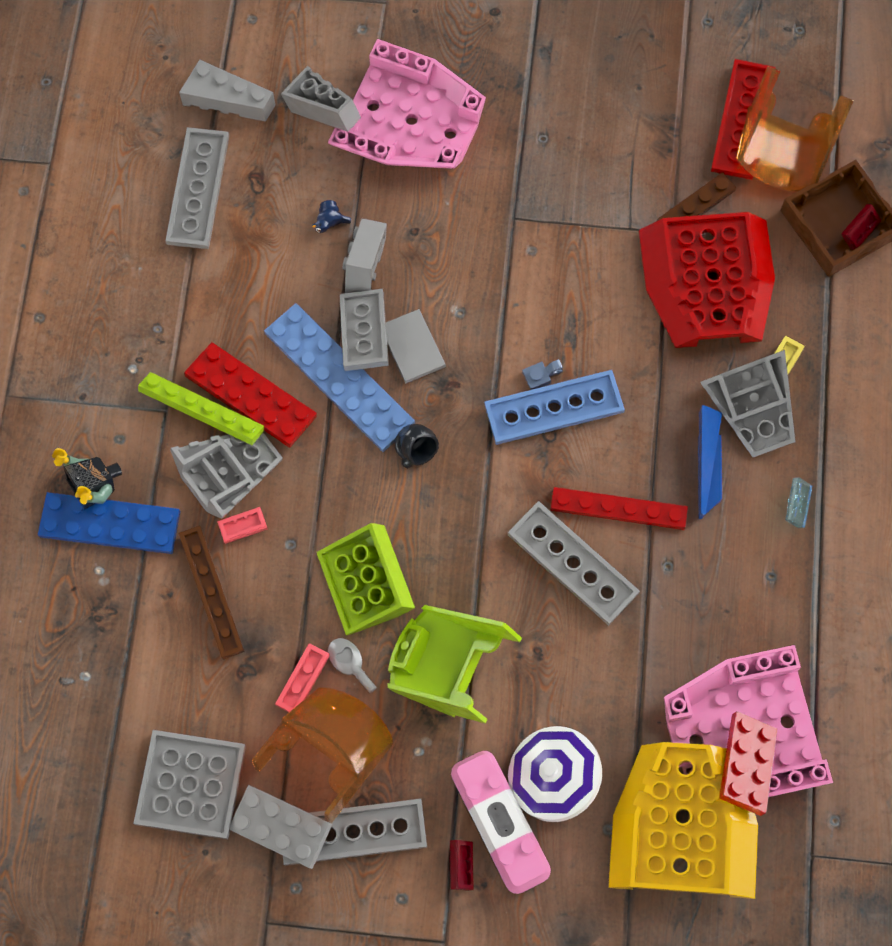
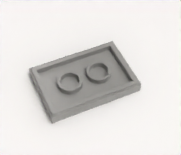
M420 309L386 322L387 345L405 384L446 367Z

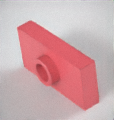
M260 507L217 521L225 544L268 529Z

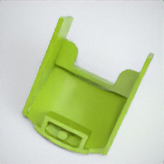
M424 605L421 608L423 612L415 620L411 618L394 647L388 671L391 673L390 684L387 683L388 688L397 694L454 718L459 716L486 723L487 718L473 708V699L465 692L483 652H494L499 647L502 639L520 642L522 637L501 621Z

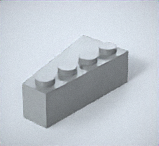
M202 60L198 61L179 92L183 106L190 107L194 105L204 110L214 109L224 114L235 113L239 114L240 117L265 122L275 107L272 91Z
M309 66L281 93L292 113L347 132L361 118L352 98L338 88H334L329 81L323 80L321 75L317 72L314 73Z

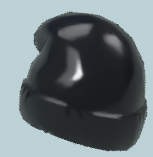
M409 424L403 427L395 439V451L402 458V465L407 469L413 465L418 466L427 463L435 456L439 449L436 435L432 430L421 424Z

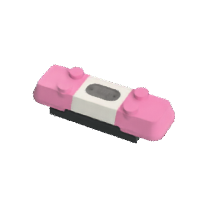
M480 751L456 763L452 768V779L507 889L514 894H520L546 881L550 876V865L493 754L488 751Z

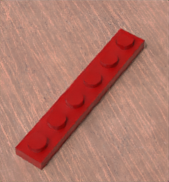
M554 487L550 511L685 530L688 506Z

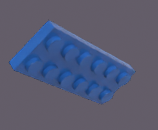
M47 492L38 536L40 538L173 554L181 511L177 508L106 500L103 504L95 503L84 510L79 500L73 495Z

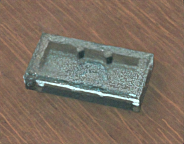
M793 478L785 518L787 522L797 528H805L812 492V485L801 478Z

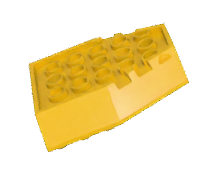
M670 742L641 745L613 814L609 888L631 890L633 888L722 894L736 898L755 899L758 823L755 813L719 799L727 748L705 744ZM683 762H689L692 764L693 769L691 773L684 775L679 772V766ZM681 810H686L690 813V819L686 823H680L676 819L677 813ZM678 859H684L688 864L686 871L682 873L674 870V863Z

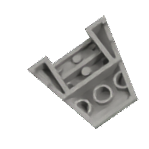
M785 350L700 382L752 457L795 442Z
M264 433L260 435L253 445L228 434L221 437L219 435L213 436L206 441H195L184 447L179 448V446L170 449L184 483L206 512L221 519L283 459Z

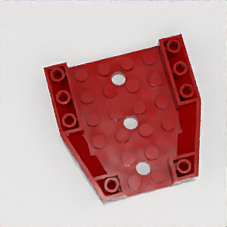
M750 212L662 218L639 229L646 291L675 348L697 347L699 340L739 337L740 343L762 342L775 282L767 220ZM706 232L711 233L714 238L712 240H705L702 234ZM715 272L719 275V278L711 280L707 274ZM721 312L725 318L723 320H716L713 317V313Z

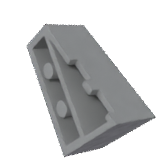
M361 219L359 227L355 226L353 233L354 242L350 241L348 247L349 256L344 258L342 269L346 270L345 293L371 290L372 280L375 281L377 275L374 272L377 263L380 262L386 240L387 223Z

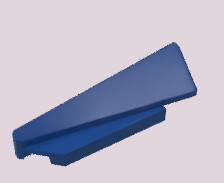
M705 405L701 406L699 412V519L704 518L722 500L721 435H719L722 412Z

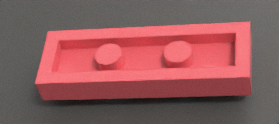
M309 643L275 705L297 716L330 654Z

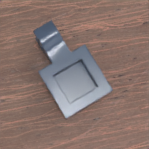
M560 360L553 361L546 367L543 362L523 369L522 373L529 389L533 390L551 384L550 377L562 373L563 367Z

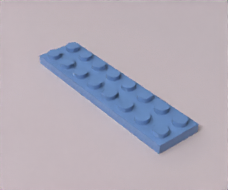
M297 303L264 330L265 335L382 452L395 442L398 432L403 427L415 424V420L363 369L344 370L342 348Z

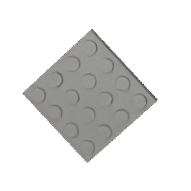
M153 730L133 824L228 839L246 745Z

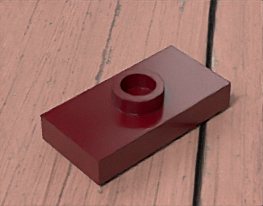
M866 204L841 233L851 250L857 249L881 222L873 205Z
M450 840L451 890H474L473 841Z

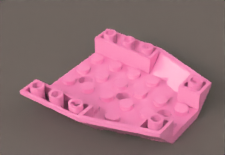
M377 39L369 55L370 66L353 99L361 118L348 132L334 128L328 144L385 165L454 169L463 161L477 130L486 97L437 60ZM376 104L379 108L376 111H370L368 106ZM409 118H415L417 123L409 125L406 121ZM447 132H454L456 136L449 139L445 137V134Z
M795 645L727 659L664 697L666 722L671 743L690 744V737L698 736L701 738L702 744L727 748L731 717L736 711L777 728L768 797L833 783L827 759L822 760L801 686L798 670L801 666ZM781 717H790L793 721V726L791 728H784L780 722ZM683 762L679 766V772L684 775L691 773L693 769L692 764L689 762Z

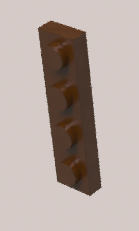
M722 172L659 217L657 221L662 218L703 215L735 192L736 186Z

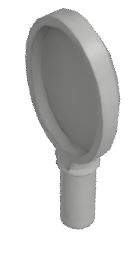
M343 638L333 640L328 647L329 659L332 665L345 675H355L356 679L361 682L366 690L372 693L377 687L365 674V671L361 669L363 662L358 648L352 642Z

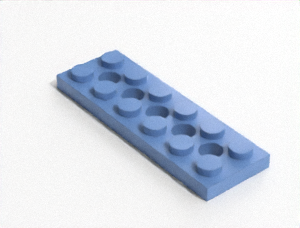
M612 370L484 402L496 445L624 413L625 410ZM599 392L602 394L603 399L594 401L591 398V394ZM577 397L582 401V404L572 406L569 400ZM550 403H558L561 408L557 412H552L549 410L548 405ZM536 408L539 411V415L530 417L527 414V410ZM513 413L517 415L518 420L510 423L505 417L507 414Z

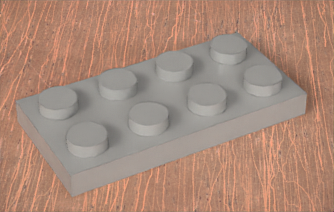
M383 289L340 294L344 370L351 371L389 366Z
M248 785L229 830L313 869L332 823Z

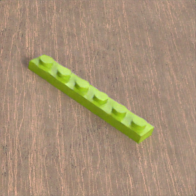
M152 372L138 385L139 392L250 445H253L264 432V425Z

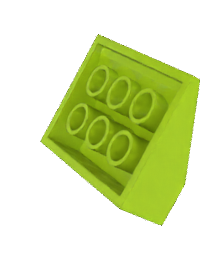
M370 523L316 552L346 635H351L392 620L415 609L384 525Z

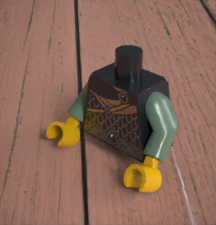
M56 448L52 454V457L55 458L54 464L56 466L64 465L66 481L84 510L95 503H105L115 490L113 478L122 475L118 463L106 467L99 457L91 459L75 458L67 455L66 451L61 448Z

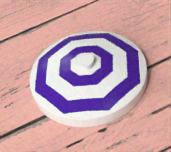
M561 726L543 728L525 738L515 750L508 770L509 786L518 805L534 818L547 822L565 821L582 813L595 799L602 781V764L595 747L578 731Z

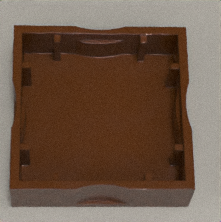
M857 160L832 172L822 181L811 184L785 198L780 210L828 277L892 242V208L879 195L873 182ZM866 204H871L879 215L881 222L857 249L851 250L841 233Z

